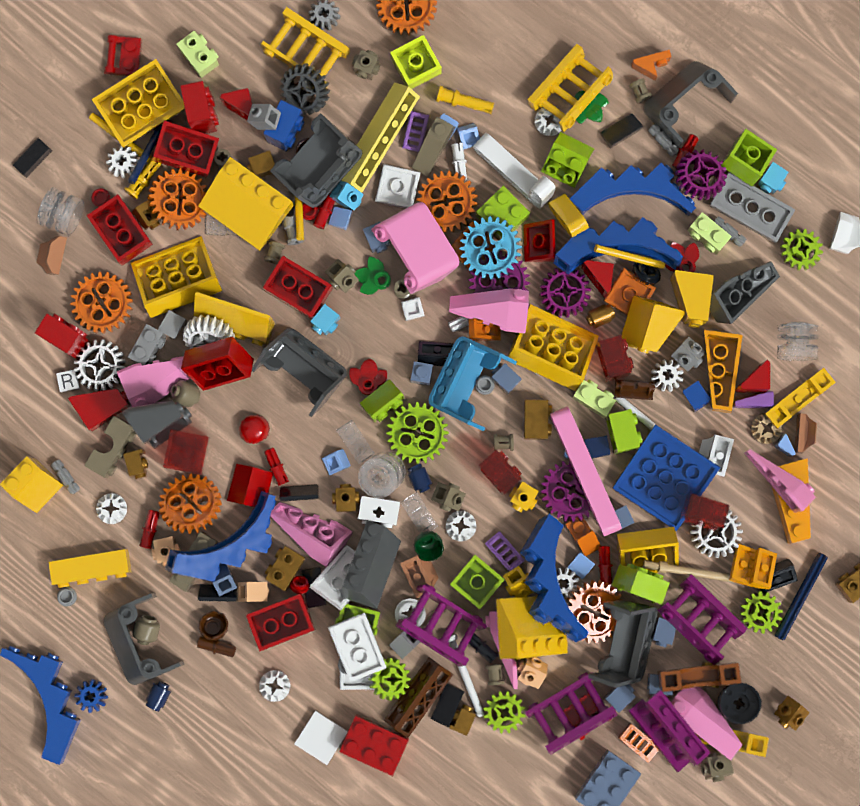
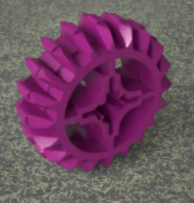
M704 149L700 153L697 150H694L692 154L688 152L677 165L678 170L675 172V175L678 178L676 183H681L679 189H685L684 195L690 193L691 199L697 196L698 201L703 197L705 200H709L710 196L714 198L717 193L722 191V187L726 184L724 181L727 178V175L724 174L726 167H721L723 161L718 162V155L712 157L711 151L705 154ZM694 164V171L688 174V166ZM714 176V185L708 186L709 179Z
M555 268V275L548 272L547 276L549 279L543 278L542 280L547 285H540V289L545 290V292H540L539 296L546 297L541 300V303L545 304L548 302L545 309L549 310L552 307L551 314L553 315L556 311H559V318H561L563 312H565L566 318H569V312L576 316L577 312L575 309L582 312L583 308L581 305L585 307L588 305L584 299L590 300L591 298L590 295L585 294L591 292V288H585L589 281L582 282L585 275L583 274L578 277V269L574 274L570 273L568 275L563 270L559 273L558 269ZM561 278V287L550 291L551 284ZM567 278L574 280L579 288L570 286ZM564 284L566 291L571 292L568 293L567 298L564 296V293H560L563 290ZM581 294L580 300L573 306H569L570 297ZM551 296L560 298L564 307L557 305Z

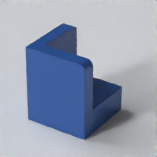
M699 381L683 390V394L691 404L694 412L711 402V398Z

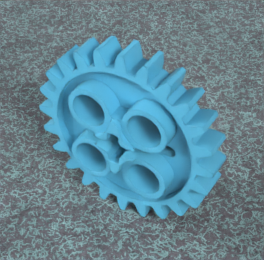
M489 216L488 222L484 218H481V224L474 221V228L468 226L470 233H463L467 238L460 240L465 244V246L459 248L465 251L461 255V258H467L464 265L471 264L468 270L476 269V276L482 272V278L484 279L487 274H489L490 279H493L494 274L501 278V272L508 275V268L514 270L511 264L519 263L515 259L516 256H522L517 252L518 249H522V246L517 245L521 238H515L518 231L511 232L513 225L511 224L506 227V220L500 224L499 217L496 218L495 222H493L491 216ZM486 231L489 233L491 244L493 246H496V248L493 249V253L496 258L497 264L493 263L491 252L489 250H486V248L489 247V243L485 235ZM496 231L502 232V238L499 241H494L493 234ZM481 236L484 239V243L482 246L477 247L474 241L477 237ZM502 249L508 252L504 260L498 257V253ZM483 255H488L489 262L486 265H481L480 257Z

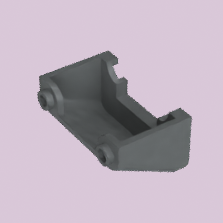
M321 113L312 121L311 130L314 134L291 161L287 159L279 160L270 170L299 200L312 208L317 207L323 202L362 156V150Z
M173 400L129 407L122 412L144 444L149 441L154 449L192 423L190 419L192 415L189 410Z

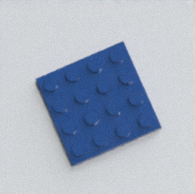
M655 424L612 488L668 526L674 527L677 531L719 471L720 466Z

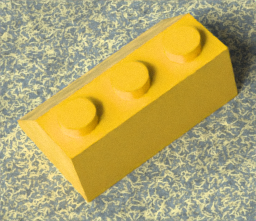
M674 527L617 534L619 564L627 566L630 563L643 568V561L645 560L657 563L663 561L670 565L679 566V542ZM647 569L648 571L658 573L657 570Z

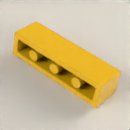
M128 549L48 562L52 585H58V588L69 587V583L76 581L77 585L89 583L88 579L96 578V582L108 580L107 576L115 575V579L127 577V573L132 572Z

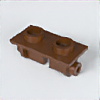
M615 379V398L653 400V392L655 391V384L653 382Z

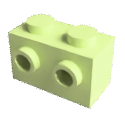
M193 31L176 45L202 78L219 65L217 61L219 56L213 48L208 49L205 45L208 42L202 34L198 35Z
M703 212L687 230L693 239L703 243L709 252H714L716 255L732 237Z
M583 380L572 399L605 418L617 400L613 399L614 395L607 390H604V392L597 388L598 385L593 381Z

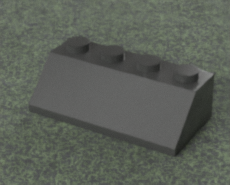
M367 520L342 586L340 597L375 609L378 608L401 544V540L385 526Z

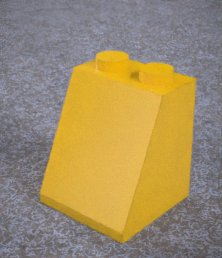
M675 270L670 277L678 307L685 311L682 317L683 323L689 324L688 327L700 328V326H703L708 321L714 275Z
M633 296L620 339L627 342V346L636 348L640 352H657L682 319L685 311L663 302Z
M28 456L0 483V486L14 499L36 513L64 486L37 459Z

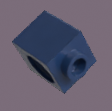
M607 436L583 440L591 459L611 455Z

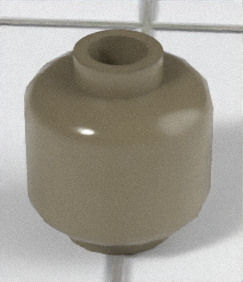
M179 380L172 386L170 391L172 400L175 403L179 402L185 407H192L199 401L201 395L196 384L185 380Z
M142 615V617L136 619L133 637L138 640L139 644L149 645V643L157 640L160 623L157 621V618L151 615Z

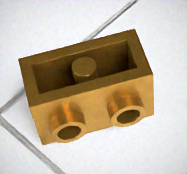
M549 400L524 401V440H547L548 436L552 435V424H548V416L552 413V405H548Z
M285 546L284 548H279L275 555L277 560L274 565L270 564L264 574L267 575L265 580L287 591L290 582L296 576L306 558Z
M860 562L854 566V571L850 574L848 572L842 574L838 578L839 582L836 583V586L849 603H854L860 599Z

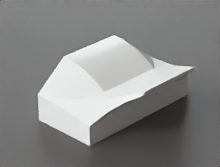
M840 212L829 249L849 254L853 249L860 247L859 217Z
M715 434L712 438L702 440L699 453L720 466L716 475L724 477L734 439Z

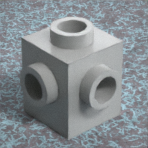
M688 337L671 357L681 367L689 371L693 366L697 368L702 363L703 359L701 357L706 351Z

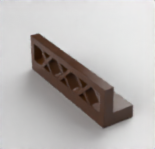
M428 657L410 682L409 688H406L405 695H401L384 721L393 729L409 738L453 674ZM441 672H444V677L440 681H437V677L439 676V674ZM432 689V694L426 697L427 691ZM421 705L419 712L414 713L415 708ZM410 721V725L406 730L401 729L405 722Z

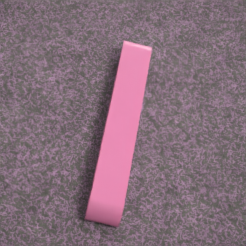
M567 406L551 413L550 417L602 535L605 537L621 530L622 527L570 409Z

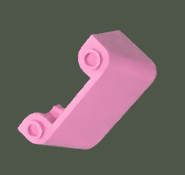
M418 202L371 229L380 242H386L390 239L409 270L404 276V284L410 294L442 281L459 266V258L423 202Z

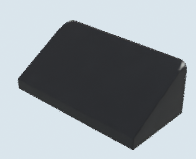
M631 113L600 132V134L611 149L642 130L643 125Z
M37 138L13 166L27 178L52 150Z
M419 341L417 362L432 364L433 366H444L454 343Z
M317 484L280 488L279 499L282 502L319 498V486Z
M790 559L775 564L771 588H759L762 594L798 581L794 565Z
M321 567L301 570L302 576L309 583V590L305 593L308 608L327 605L326 599L310 588V585L321 574Z
M200 585L198 600L237 601V588L219 596L214 585Z
M447 683L431 719L449 727L464 691Z

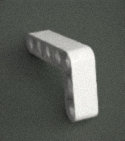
M485 133L472 146L487 163L538 209H541L553 196L556 187L551 180L544 175L538 180L488 133Z

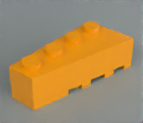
M704 330L712 411L732 413L743 335Z
M808 458L778 466L805 484H809ZM772 487L787 543L810 539V505L802 512L794 513Z

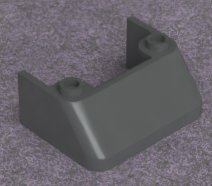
M698 61L687 65L651 96L644 105V113L654 124H657L661 128L660 131H663L671 139L672 144H675L678 148H680L684 140L672 128L679 118V113L673 106L676 101L700 81L709 89L717 88L730 103L738 95L736 90L717 70Z
M291 328L283 331L266 346L252 367V372H255L261 365H264L270 371H278L280 368H283L311 390L308 398L315 405L309 413L310 417L328 401L347 376V371L342 365L298 331Z
M155 593L129 602L107 613L104 617V626L126 680L132 685L141 684L185 665L182 661L161 670L159 663L155 659L150 658L141 661L127 625L137 619L136 605L157 597Z
M622 600L604 602L603 606L610 608L611 616L617 622L610 654L599 661V671L589 674L588 678L614 688L639 682L642 680L646 670L658 615L657 608Z

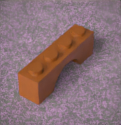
M736 662L657 671L659 688L662 692L701 686L741 683L739 663Z

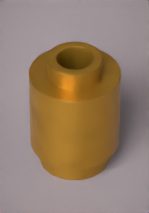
M603 304L587 311L586 321L590 327L593 326L596 329L612 322V319L615 318V313L610 304Z

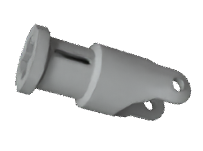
M295 215L292 217L286 216L282 222L284 230L287 231V245L303 243L304 240L299 241L296 239Z

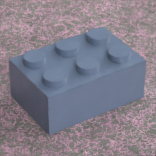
M607 749L574 798L583 806H620L641 776V773Z

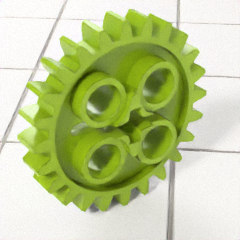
M416 402L415 407H412L411 403H409V409L406 410L405 407L401 406L402 413L395 411L397 418H390L394 423L387 425V427L392 429V431L386 432L387 435L392 436L387 441L388 443H394L390 449H397L395 455L402 454V461L408 457L410 464L413 459H416L417 465L420 459H423L426 464L427 457L434 460L433 454L435 453L440 456L438 449H445L442 442H448V440L443 435H448L449 432L443 429L448 424L441 423L445 417L438 418L440 411L438 410L434 413V407L431 406L429 409H426V403L419 407L418 402ZM408 417H414L416 424L409 427L406 425L405 420ZM431 421L434 423L435 428L433 431H426L424 424ZM401 428L416 431L419 428L421 433L433 435L434 439L421 435L415 438V434L401 431ZM402 436H410L412 439L411 443L403 445L400 442ZM422 440L429 441L430 447L427 450H422L419 447V443Z

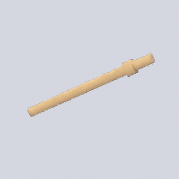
M643 561V568L657 570L658 573L666 574V572L689 576L692 574L696 577L732 582L729 581L730 574L670 565L663 561L658 563Z

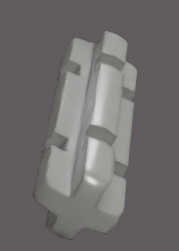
M657 124L652 125L648 130L649 133L655 136L656 141L664 149H667V153L671 157L675 156L679 152V148L672 144L671 139L663 131H660L661 128Z
M718 216L714 222L732 236L730 238L731 241L734 240V243L741 247L746 238L742 234L739 235L736 229L730 224L724 223L725 220Z
M61 460L54 461L51 467L54 471H57L56 474L63 484L68 487L67 490L70 494L78 492L80 487L77 483L73 482V477L63 467L64 464Z

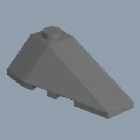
M769 261L724 281L711 294L709 310L717 323L732 324L780 277L772 262Z

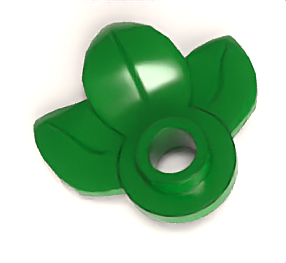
M579 91L574 98L579 100L585 91ZM598 93L576 118V121L582 124L588 118L594 122H602V107L609 104L608 99Z
M369 257L368 268L356 270L355 276L363 284L360 288V292L363 294L372 295L378 290L388 288L391 284L390 275L384 271L383 263L377 258ZM380 277L385 278V282L383 284H380L378 282V279Z

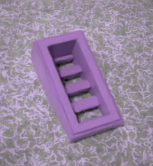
M411 111L402 148L416 152L420 151L429 115ZM413 118L422 119L424 123L415 122ZM414 125L423 128L422 131L411 129V126ZM410 132H411V133L419 134V135H421V136H420V138H416V137L409 136V134H410ZM408 140L419 142L418 146L408 144L407 142Z
M769 391L733 402V408H771L774 405V392Z
M500 531L485 543L508 571H511L525 561ZM501 538L502 542L493 548L492 544ZM506 544L507 548L499 554L497 550ZM511 550L512 554L504 560L502 556ZM516 556L518 559L509 566L507 562Z

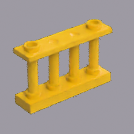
M288 7L282 12L285 23L270 45L264 41L261 43L263 52L270 58L274 56L289 67H294L298 63L292 60L293 56L306 37H313L316 39V44L301 65L308 63V66H310L322 47L325 48L327 46L331 49L332 54L321 68V76L328 73L337 58L342 56L346 59L350 54L349 47ZM296 26L300 29L301 33L286 55H284L276 48L289 29Z
M578 44L571 49L527 99L533 110L537 111L539 107H544L560 119L559 125L563 132L574 125L576 118L613 79L612 69L608 66L602 72L584 59L583 48ZM576 66H582L596 76L597 80L591 86L572 73ZM564 79L570 80L585 91L579 100L559 87ZM552 93H556L573 106L567 114L547 101V98Z

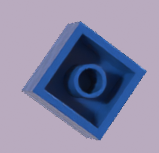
M280 100L276 108L281 112L276 130H265L263 134L267 143L287 152L289 148L294 146L296 142L295 135L298 131L301 132L305 121H303L304 117L301 109Z

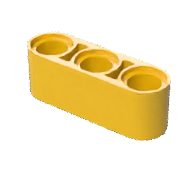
M565 193L548 202L551 212L571 237L589 228L584 216Z

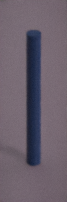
M162 124L156 127L128 179L129 183L135 184L158 141Z

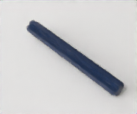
M822 553L816 555L775 633L776 638L783 641L786 639L828 559L826 555Z

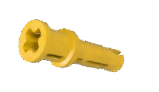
M441 85L436 102L450 103L451 106L460 105L492 114L494 102L460 94L459 90L452 91L443 88Z
M151 159L141 171L135 184L125 187L124 191L137 200L144 187H148V181L161 166V163Z

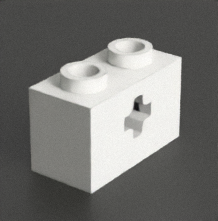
M362 496L358 519L362 520V524H366L368 520L381 523L386 528H392V525L397 526L400 502ZM378 507H381V510L385 512L384 515H380V518H377V515L373 513L374 510H378Z

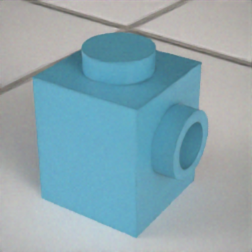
M772 162L758 182V185L767 194H774L777 190L780 192L786 184L784 179L789 172Z
M340 181L329 197L344 208L354 211L361 204L364 194L349 183Z
M324 304L310 321L313 325L312 329L319 335L322 333L325 335L328 333L332 334L338 327L336 323L340 319V315Z

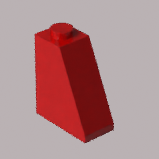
M119 389L75 395L68 398L88 430L92 432L111 420L113 416H117L130 407L125 391L121 392Z

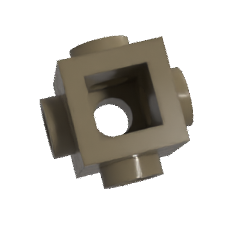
M361 50L359 55L356 54L352 62L354 73L360 78L372 80L373 76L377 75L381 66L379 64V57H376L377 54L370 50L366 52Z
M339 259L325 271L331 279L329 283L336 290L340 288L344 293L351 289L359 280L354 275L356 273L354 268L349 264L345 265Z
M438 482L431 500L441 504L439 508L450 512L451 509L459 511L466 493L459 491L460 487L455 484L449 483V485Z
M718 752L709 754L708 758L702 761L701 772L705 775L706 780L712 779L713 782L725 780L724 777L734 774L731 760L724 755L719 756Z

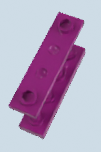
M691 574L680 583L679 586L683 589V592L672 604L666 602L657 611L702 653L708 662L715 665L724 658L719 651L731 637L737 639L748 628ZM690 596L697 605L684 618L677 610ZM704 609L711 616V619L698 632L691 623ZM718 623L725 630V633L713 646L705 637Z
M431 585L417 586L416 590L423 594L410 617L399 619L395 626L457 666H466L469 659L464 656V651L476 629H486L488 625L483 623L481 617L477 615L472 616L436 593V589ZM430 598L437 602L438 606L426 627L421 629L416 626V620ZM446 608L454 613V616L442 637L437 639L432 636V631ZM462 618L470 625L458 647L453 649L448 646V641Z
M588 672L583 673L578 677V681L543 702L531 704L528 707V711L525 712L528 718L535 716L548 739V744L545 747L550 755L617 716L613 706L608 707L603 703L591 683L592 679L588 678ZM582 686H585L599 709V714L594 717L588 716L574 692ZM565 696L569 697L582 719V724L576 728L570 724L557 702ZM550 705L565 729V734L559 738L554 735L541 713L542 710Z
M661 690L657 691L646 702L644 699H641L628 710L677 773L689 762L696 766L710 754V751Z

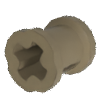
M644 78L629 85V88L633 90L637 98V103L643 102L652 96L644 84Z
M219 149L214 154V160L220 168L231 157L226 149ZM222 156L226 157L224 163L221 162Z
M269 241L268 254L264 257V260L278 264L285 245Z
M401 279L395 283L394 292L398 298L406 299L410 296L407 288L406 293L398 292L400 290L399 286L406 287L404 280Z
M494 434V451H498V449L514 451L513 434L509 436H497V434Z
M503 664L486 665L489 676L488 685L505 684L502 679L501 670Z

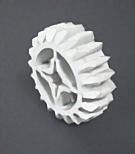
M203 315L199 317L194 316L192 320H189L183 331V341L186 342L185 346L190 347V349L231 336L235 339L233 328H230L228 323H223V319H216V316L214 318H211L209 315L206 317Z
M93 340V346L87 342L86 346L88 349L86 350L82 347L81 351L83 354H77L80 360L74 361V364L79 365V367L74 368V371L81 372L76 378L82 379L81 384H87L88 389L94 386V390L99 391L101 386L102 390L105 391L107 384L112 389L114 387L113 381L117 384L120 383L116 379L118 376L117 371L126 368L120 366V364L126 362L125 359H119L123 356V352L116 353L119 347L114 346L112 348L113 343L110 341L106 345L105 340H101L99 345L97 340ZM99 351L95 359L87 360L92 353ZM105 351L110 352L113 356L114 364L106 362ZM99 361L106 365L103 366V368H101L100 370L99 368L94 366L97 363H99ZM85 367L93 368L95 380H92L87 375ZM113 370L108 378L101 380L106 371Z
M718 506L713 507V512L710 507H706L707 514L703 510L699 511L702 518L695 516L694 519L698 523H691L692 527H696V530L690 531V534H696V537L692 538L691 541L698 540L699 543L695 545V548L702 546L701 554L708 550V557H711L713 552L715 558H719V552H721L723 557H726V550L729 553L734 552L731 546L738 548L739 545L735 540H742L741 537L737 536V533H743V530H737L736 528L742 524L741 522H734L738 518L737 515L732 518L730 517L732 510L727 511L725 514V507H721L720 512H718ZM719 516L726 521L717 525L709 517ZM705 522L708 533L702 538L701 528ZM730 526L731 537L727 542L724 532ZM713 527H715V529L721 528L718 532L719 537H717V535L711 536L714 532ZM716 539L723 547L713 548L706 543Z

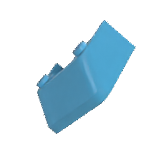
M459 337L455 341L429 395V404L468 425L484 431L485 427L472 421L475 415V407L467 402L483 368L495 369L499 365L501 358L515 365L517 361L467 337Z

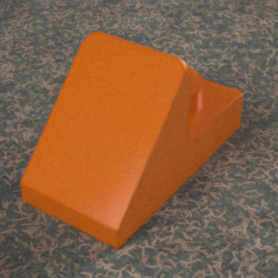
M670 50L633 59L631 66L636 71L655 81L657 78L655 66L663 67L667 65L672 56Z
M480 319L468 320L469 339L473 341L501 340L500 326L492 323L489 325L483 324V320Z
M583 516L582 521L576 517L574 523L571 520L565 524L584 556H588L599 549L601 545Z

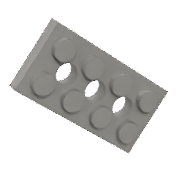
M729 172L724 180L726 182L725 186L714 197L710 207L770 241L777 243L795 209L755 186L751 187ZM738 194L741 197V201L739 203L732 202L731 195ZM749 203L756 204L757 211L754 213L750 212L747 205ZM765 213H772L774 220L767 222L764 219Z

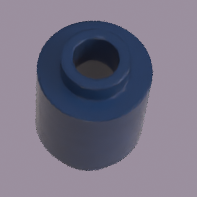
M421 463L407 470L409 480L415 492L419 490L420 493L431 489L429 485L433 483L426 468Z
M162 681L154 683L146 698L147 702L145 705L159 712L164 707L171 693L169 685Z

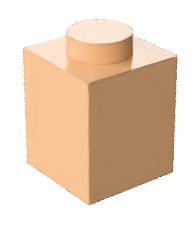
M237 582V602L267 601L269 594L267 582Z

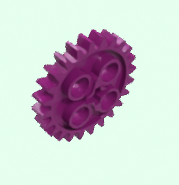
M492 251L491 254L493 258V263L497 264L496 258ZM502 251L498 253V257L501 260L506 259L508 252L505 256H503ZM484 255V261L480 258L481 265H486L489 262L488 255ZM522 260L518 264H511L514 270L508 268V275L501 273V278H503L502 284L507 289L529 291L524 287L530 284V282L525 281V278L530 275L523 273L527 267H520L523 262ZM475 271L469 272L473 275V278L468 279V281L473 282V285L468 288L474 289L475 292L473 293L503 289L501 285H495L496 279L494 277L490 279L491 282L488 286H483L480 281L482 272L478 276L475 275ZM510 277H514L517 280V285L514 288L508 286L507 281Z
M562 461V467L555 464V471L548 470L551 476H544L547 482L541 483V486L546 488L541 490V494L546 495L542 498V502L548 501L545 508H552L551 515L557 512V519L564 516V522L567 521L568 517H571L572 523H574L575 517H578L580 521H582V515L589 518V511L592 512L588 501L578 495L585 496L584 492L580 489V483L570 461L569 465ZM565 474H570L573 480L567 483L562 477ZM559 482L566 488L558 486L556 483ZM572 487H574L576 493H572V495L568 494V489H572ZM556 491H562L564 497L556 499L553 494ZM575 499L579 500L581 502V507L573 508L571 506V501Z

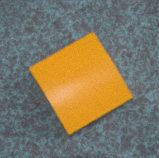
M738 544V548H735L729 581L755 588L770 589L777 553L763 548L755 550Z

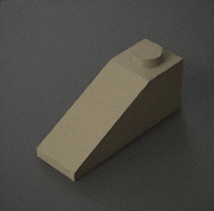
M436 117L412 168L429 177L456 127Z

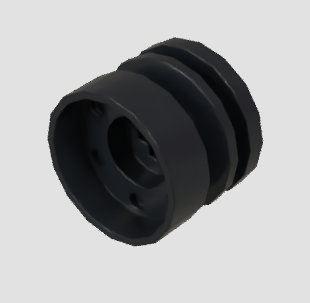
M747 683L727 685L721 690L717 700V707L725 720L735 724H746L752 722L758 716L762 701L759 693L753 686ZM738 698H740V702L743 703V706H739L737 709L736 705L733 704L734 700H738Z

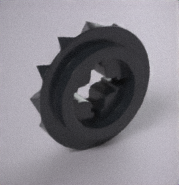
M636 262L633 264L632 272L635 273V278L640 279V282L643 281L646 285L651 284L654 286L660 281L661 274L658 268Z

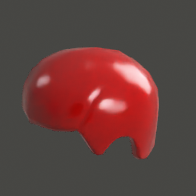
M260 415L245 417L239 426L240 437L249 444H257L268 437L270 431L268 421Z

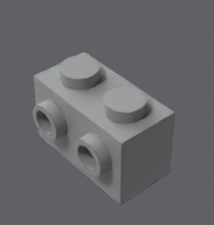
M146 324L128 358L142 365L153 364L157 357L156 353L159 349H162L166 342V335Z

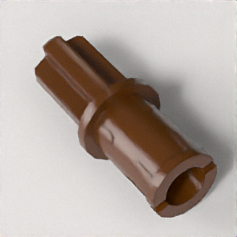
M202 636L199 637L197 648L211 651L214 655L218 653L234 657L236 653L235 646L219 642V640L211 641Z

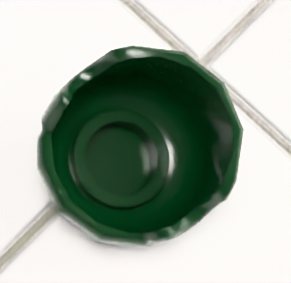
M425 531L415 538L414 550L418 554L419 559L430 562L442 556L444 545L441 537L436 532Z

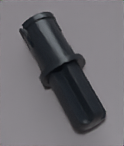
M474 633L469 644L476 650V653H480L491 664L499 654L486 644V640H481Z

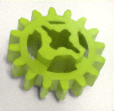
M796 229L795 235L790 232L788 234L789 238L785 237L783 239L786 244L780 247L785 250L781 253V256L787 257L784 260L785 263L791 262L790 268L796 265L798 271L802 266L804 270H807L809 265L811 267L816 265L814 261H820L821 258L818 255L823 254V251L819 250V248L823 244L817 243L820 237L814 238L813 231L807 234V229H804L802 233H800L799 229ZM795 239V246L790 248L791 242ZM800 246L802 249L805 248V252L799 251L798 248ZM814 251L812 258L809 260V253Z
M758 591L757 596L751 593V599L744 598L746 605H740L744 611L739 614L745 616L741 620L742 623L748 622L746 627L748 629L753 627L754 633H757L758 629H760L761 634H765V629L772 632L771 626L778 627L776 621L782 620L778 616V613L783 612V610L778 609L781 603L774 602L776 600L775 596L769 598L768 592L764 596L761 591ZM759 599L766 600V601H768L770 604H769V605H763L762 602H761ZM752 604L753 609L752 612L749 613V608ZM759 608L765 610L763 617L757 615L760 612ZM774 611L773 618L770 620V614ZM760 620L763 625H756L752 621Z
M387 658V660L384 659L387 668L372 673L373 677H369L368 680L373 682L369 687L375 688L374 695H379L380 699L386 698V700L392 701V698L399 699V694L405 695L403 689L409 688L406 681H410L411 678L406 677V674L410 671L404 670L405 663H400L399 659ZM388 677L395 678L394 680H391V681L384 680L385 678H388Z
M499 691L498 697L492 694L493 700H486L489 707H484V710L488 711L484 718L490 719L487 725L493 724V731L500 728L501 734L504 729L510 733V728L512 727L517 730V723L523 724L520 718L526 716L521 713L525 706L519 705L522 702L521 699L515 700L516 694H513L511 697L509 696V691H506L505 695ZM501 699H508L504 704L496 703ZM514 704L517 707V716L512 711ZM507 707V711L512 717L509 715L501 717V712L498 708L505 709ZM492 709H494L497 713L495 721L492 718ZM503 721H512L509 725H501Z

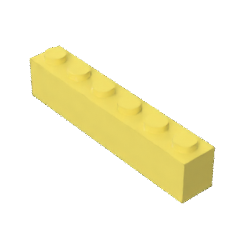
M394 82L357 144L362 150V156L341 181L349 183L361 193L364 191L420 97L410 87Z

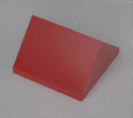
M246 88L221 94L220 99L223 106L247 121L253 104L249 89Z
M555 219L524 224V262H554Z
M586 260L581 270L603 298H605L611 291L614 264Z
M767 359L761 363L735 388V392L765 393L770 390V361Z
M236 464L227 501L255 508L261 491L269 493L273 472Z

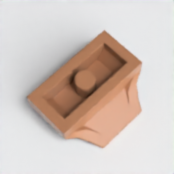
M56 236L40 244L36 263L45 270L46 274L59 275L67 241L66 237Z
M800 413L797 415L795 453L802 454L807 448L816 443L817 423L811 420L807 414Z
M418 555L400 563L416 599L423 594L416 590L417 586L428 584L434 587L439 579L432 562L419 559Z

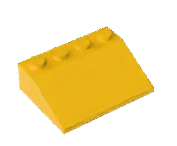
M157 59L92 99L123 148L185 109L184 101Z
M229 157L198 207L261 251L294 205L290 199Z
M202 236L131 262L143 304L150 318L194 302L196 292L210 296L222 291Z
M195 293V317L200 315L206 317L209 315L211 318H214L216 316V319H223V323H228L229 327L233 328L235 338L243 341L245 338L251 339V343L258 346L268 345L275 325L270 315L205 294Z
M530 304L528 307L525 333L516 334L507 357L517 361L516 364L576 391L585 378L599 336Z
M538 596L496 599L500 659H519L568 653L566 634L560 629L555 628L551 622L545 624L537 622L528 613Z

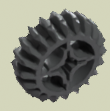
M308 63L303 65L297 64L294 67H290L284 73V77L281 79L283 84L279 89L284 91L281 93V96L286 98L285 102L301 109L303 115L307 113L311 115L314 112L320 111L326 105V101L329 99L327 94L330 93V89L326 87L330 82L324 81L326 75H320L321 69L315 71V65L309 67ZM300 76L299 83L294 84L295 77ZM313 94H315V95H316L315 101H314V102H309V99L311 98V96H312Z

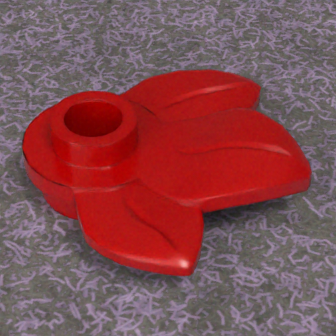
M672 242L670 247L677 249L683 256L681 264L676 270L685 271L683 270V265H688L689 270L687 272H695V262L699 259L697 245L693 242L685 249L682 245ZM665 264V267L668 270L673 272L675 271L673 268Z
M369 358L363 362L360 369L350 368L349 376L351 382L359 386L362 394L370 395L378 386L386 382L387 370H378L376 363ZM370 383L371 387L367 388L365 387V384Z

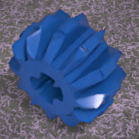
M94 679L90 681V685L87 681H83L84 687H77L81 693L74 695L75 697H80L76 705L83 703L82 711L88 706V713H92L93 708L97 712L100 711L99 705H106L102 699H108L109 697L102 693L107 691V688L100 689L102 682H98L95 686ZM88 692L95 693L96 697L88 699V695H90Z

